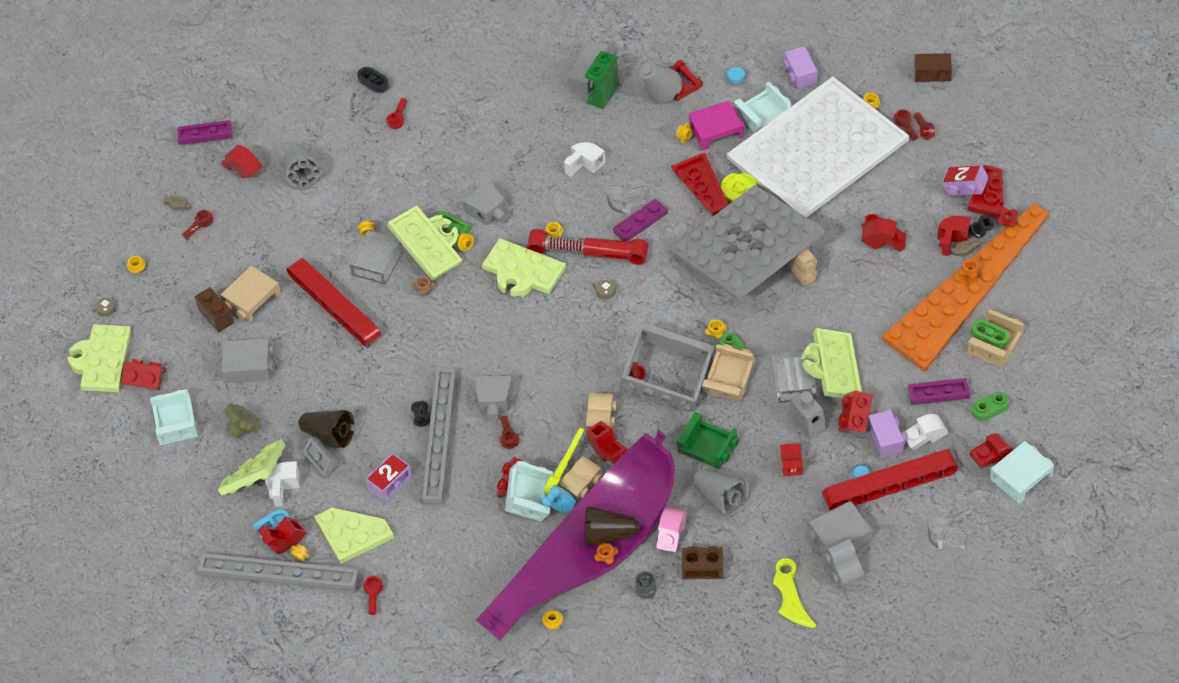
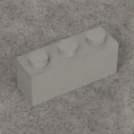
M593 40L588 42L568 76L569 89L587 95L591 89H594V81L585 78V73L600 51L610 53L609 45Z

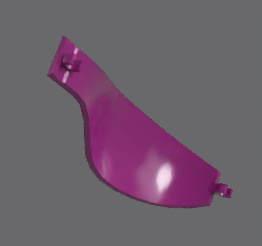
M657 430L655 438L647 433L641 436L571 510L476 621L500 641L531 608L554 596L600 577L630 556L659 520L674 485V461L671 452L662 445L666 435ZM586 506L635 517V521H639V531L635 533L633 538L607 543L618 550V553L614 555L612 564L595 560L594 556L597 554V549L601 544L590 547L585 546Z

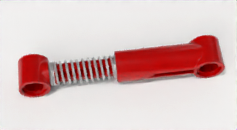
M533 229L530 231L526 248L543 254L546 250L582 252L583 256L628 260L632 264L641 265L646 261L649 244L643 239H633L631 242L587 237L584 240L582 239V241L580 239L577 241V239L574 240L573 238L572 240L570 238L567 240V237L566 239L564 237L562 239L559 237L558 239V237L548 236L543 230Z

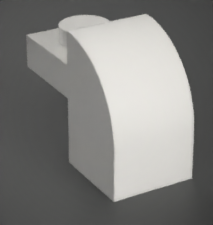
M589 142L575 144L571 147L572 155L568 156L564 161L565 174L571 177L581 167H585L592 173H595L606 163L605 151Z
M297 461L276 464L271 472L272 474L265 479L269 497L273 499L275 507L283 506L284 489H299L300 471Z

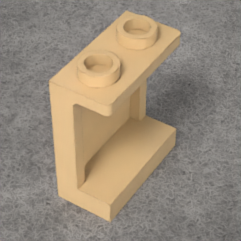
M250 266L221 294V298L227 307L236 313L240 319H245L251 323L253 321L252 314L270 296L277 299L281 295L278 282Z
M989 309L986 320L1005 329L1009 333L1008 343L1003 348H997L971 337L968 342L967 354L1003 368L1023 335L1024 324L1017 319L1009 318L1000 312Z
M716 344V354L707 380L704 379L702 384L703 391L710 395L741 402L755 363L754 355L747 349L738 350L728 344Z

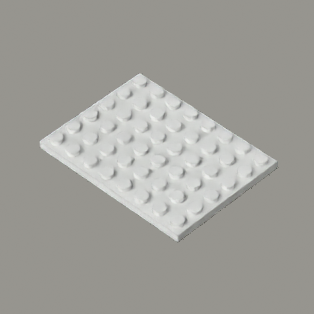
M831 77L727 153V159L741 171L753 177L757 184L769 194L805 217H808L907 143L909 135L836 78Z

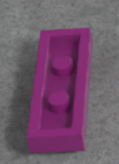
M230 120L177 127L179 145L232 138V124Z
M655 198L613 227V232L622 241H629L667 215L668 209Z
M967 378L908 385L911 405L970 398Z

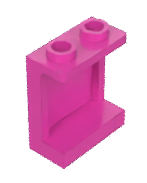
M730 101L689 113L690 128L702 151L709 149L710 141L737 133L739 138L743 137V130H745L744 122L742 119L739 120L737 109L735 106L732 107Z

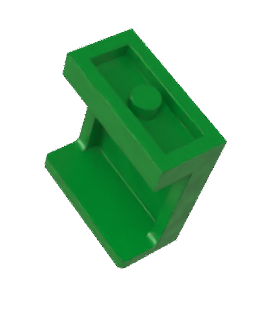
M600 51L585 73V78L593 80L595 85L587 98V104L604 109L619 86L616 55Z
M694 412L677 440V451L720 469L723 463L726 464L728 462L732 448L735 449L738 445L737 429L733 428L731 432L703 422L702 414Z

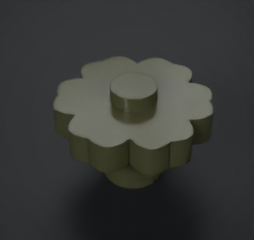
M230 403L224 410L227 414L226 417L230 419L226 431L235 438H240L246 431L257 433L262 426L259 422L260 419L255 414L238 404Z

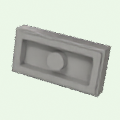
M317 437L309 439L302 451L303 454L323 477H329L337 464V460Z

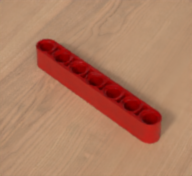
M300 258L286 269L291 279L364 347L381 336L378 327L304 258Z
M942 450L831 485L822 491V496L829 511L849 501L856 506L953 475L957 472L958 466L951 451Z

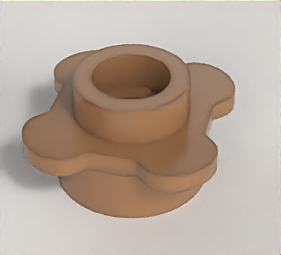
M426 276L418 277L412 285V288L419 291V294L422 296L435 287V284L430 282V279Z

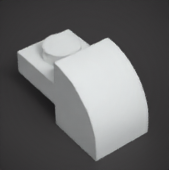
M936 414L919 417L916 419L918 421L917 424L903 432L907 443L913 451L928 441L934 443L949 433L941 418Z

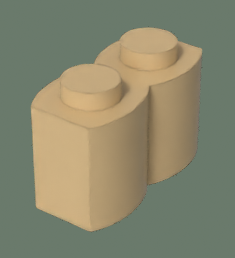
M808 248L791 259L789 269L803 286L815 281L817 277L815 269L817 259Z
M589 393L586 430L599 421H602L610 428H615V417H612V412H616L617 401L613 400V394Z
M583 456L561 479L559 487L571 493L575 501L579 503L603 477L602 468Z

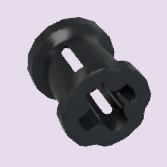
M988 215L980 216L978 222L971 224V234L976 238H982L986 231L994 227L992 218Z
M425 401L414 402L411 405V410L415 417L413 419L414 425L418 427L426 426L431 421L427 413L428 403Z

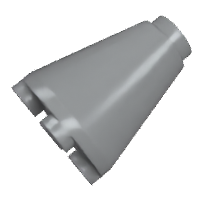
M297 143L288 145L284 172L286 180L290 185L305 190L316 182L321 175L320 164L301 145Z

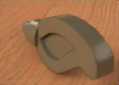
M177 196L167 197L163 200L164 204L170 205L173 210L191 209L192 207L187 202H184L181 197Z
M962 241L956 248H951V254L965 256L981 244L975 241Z

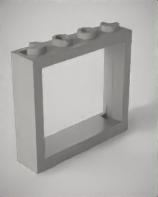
M641 322L619 388L640 394L645 398L658 400L663 404L679 407L684 411L693 412L714 346ZM641 340L703 361L691 397L629 376Z

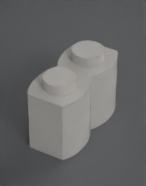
M844 537L823 547L825 552L823 553V558L828 565H831L832 571L830 575L834 583L844 586L864 576L856 551L849 538Z

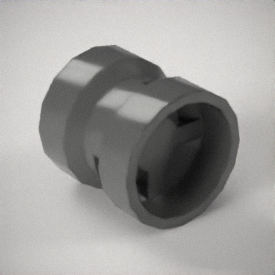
M643 571L635 577L636 593L640 598L649 599L656 593V581L651 572Z

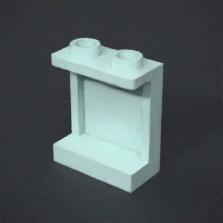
M767 82L765 91L745 103L739 98L734 101V106L737 109L738 118L742 119L744 124L755 134L791 107V102L788 97H784L776 86Z
M187 389L150 398L156 424V436L160 445L198 437L192 402Z
M1024 441L991 468L990 480L1020 504L1025 500V493L1045 476L1049 478L1053 476L1054 465L1049 458L1041 455L1033 445H1029Z
M525 461L515 463L510 468L505 511L542 522L550 514V507H547L541 501L543 496L547 495L543 490L551 474L553 475L554 472L544 467L530 465Z

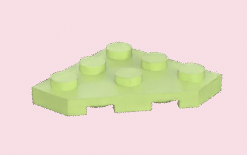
M280 439L265 446L254 460L250 458L238 467L239 470L233 476L228 475L224 478L218 488L220 494H232L240 487H248L256 480L268 478L272 474L271 472L277 464V460L282 455L285 447L283 440Z
M330 508L314 516L315 521L340 564L394 539V535L385 519L336 508Z

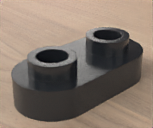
M363 67L357 72L358 81L374 92L381 93L388 89L387 77L373 68Z

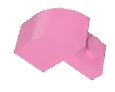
M669 506L664 509L658 527L657 549L677 552L680 534L685 528L688 510Z

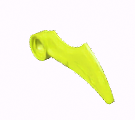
M583 428L578 429L563 460L560 461L554 474H551L543 490L544 493L549 494L553 485H559L560 478L584 432Z
M788 558L779 560L776 564V574L773 584L780 590L783 597V603L778 613L799 625L816 628V624L803 608L793 578L796 575V564ZM783 566H789L792 570L790 573L785 574L780 569Z

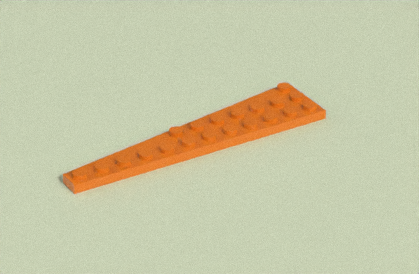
M1036 203L1032 204L1015 219L1016 225L1014 227H1006L970 258L981 264V269L978 270L976 278L961 275L958 269L882 335V340L926 372L943 347L947 346L951 337L959 331L962 323L966 322L971 313L1001 278V274L1005 269L1009 268L1013 259L1021 253V249L1029 243L1032 236L1036 234L1048 219L1049 212Z

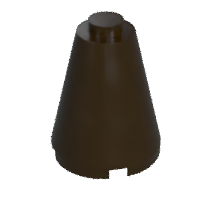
M350 411L306 412L298 421L301 431L317 437V439L335 448L347 447L353 437L354 431H351V424L354 425V417Z
M586 506L585 546L590 547L633 538L635 533L639 531V521H635V517Z

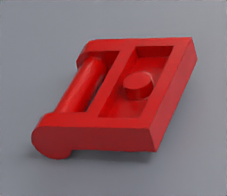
M678 60L670 67V69L675 70L677 73L681 71L691 82L688 85L682 79L681 91L673 97L676 101L702 87L703 81L700 78H696L682 60Z

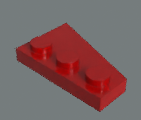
M984 165L983 168L989 178L983 193L972 195L968 204V211L999 219V210L1003 207L1004 202L1002 169Z

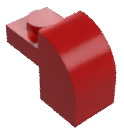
M236 145L224 156L225 159L221 162L225 168L234 167L241 178L252 177L262 167V164L254 154L242 145Z
M950 216L940 222L937 239L939 240V247H942V255H950L952 242L968 241L971 217Z
M875 219L863 226L861 242L875 250L886 243L894 249L902 251L905 249L906 233L896 228L897 222L894 220Z
M599 421L585 431L593 450L604 462L609 461L614 465L628 450L616 441L612 428L602 421Z
M994 433L987 436L984 443L970 450L969 456L983 469L991 463L995 466L1011 453L1013 448L1000 434Z
M800 443L780 445L783 477L803 475Z
M284 517L275 528L262 525L258 530L262 536V541L270 546L275 553L288 551L292 546H296L307 534L297 519Z

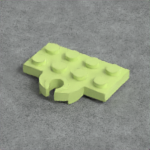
M415 206L389 221L387 227L433 281L462 263V259L452 248L459 234L456 227L450 233L442 231V228H448L451 224L450 220L442 217L443 215L428 219L421 209Z
M499 238L483 262L482 269L497 274V285L501 292L505 293L506 286L514 284L516 286L511 288V296H521L523 298L532 288L550 294L565 271L566 263Z
M93 324L90 340H82L70 348L69 354L71 356L68 357V362L74 373L82 375L81 390L120 391L131 334L130 326ZM77 354H81V355H82V356L79 357V358H73V357H72V356H75V355H77Z
M816 328L813 332L815 343H810L801 355L802 359L809 358L813 362L804 360L802 363L803 368L813 377L821 379L824 396L843 398L846 393L854 390L862 392L851 333Z

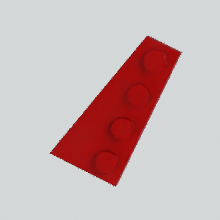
M705 152L671 166L672 171L712 216H715L729 205Z

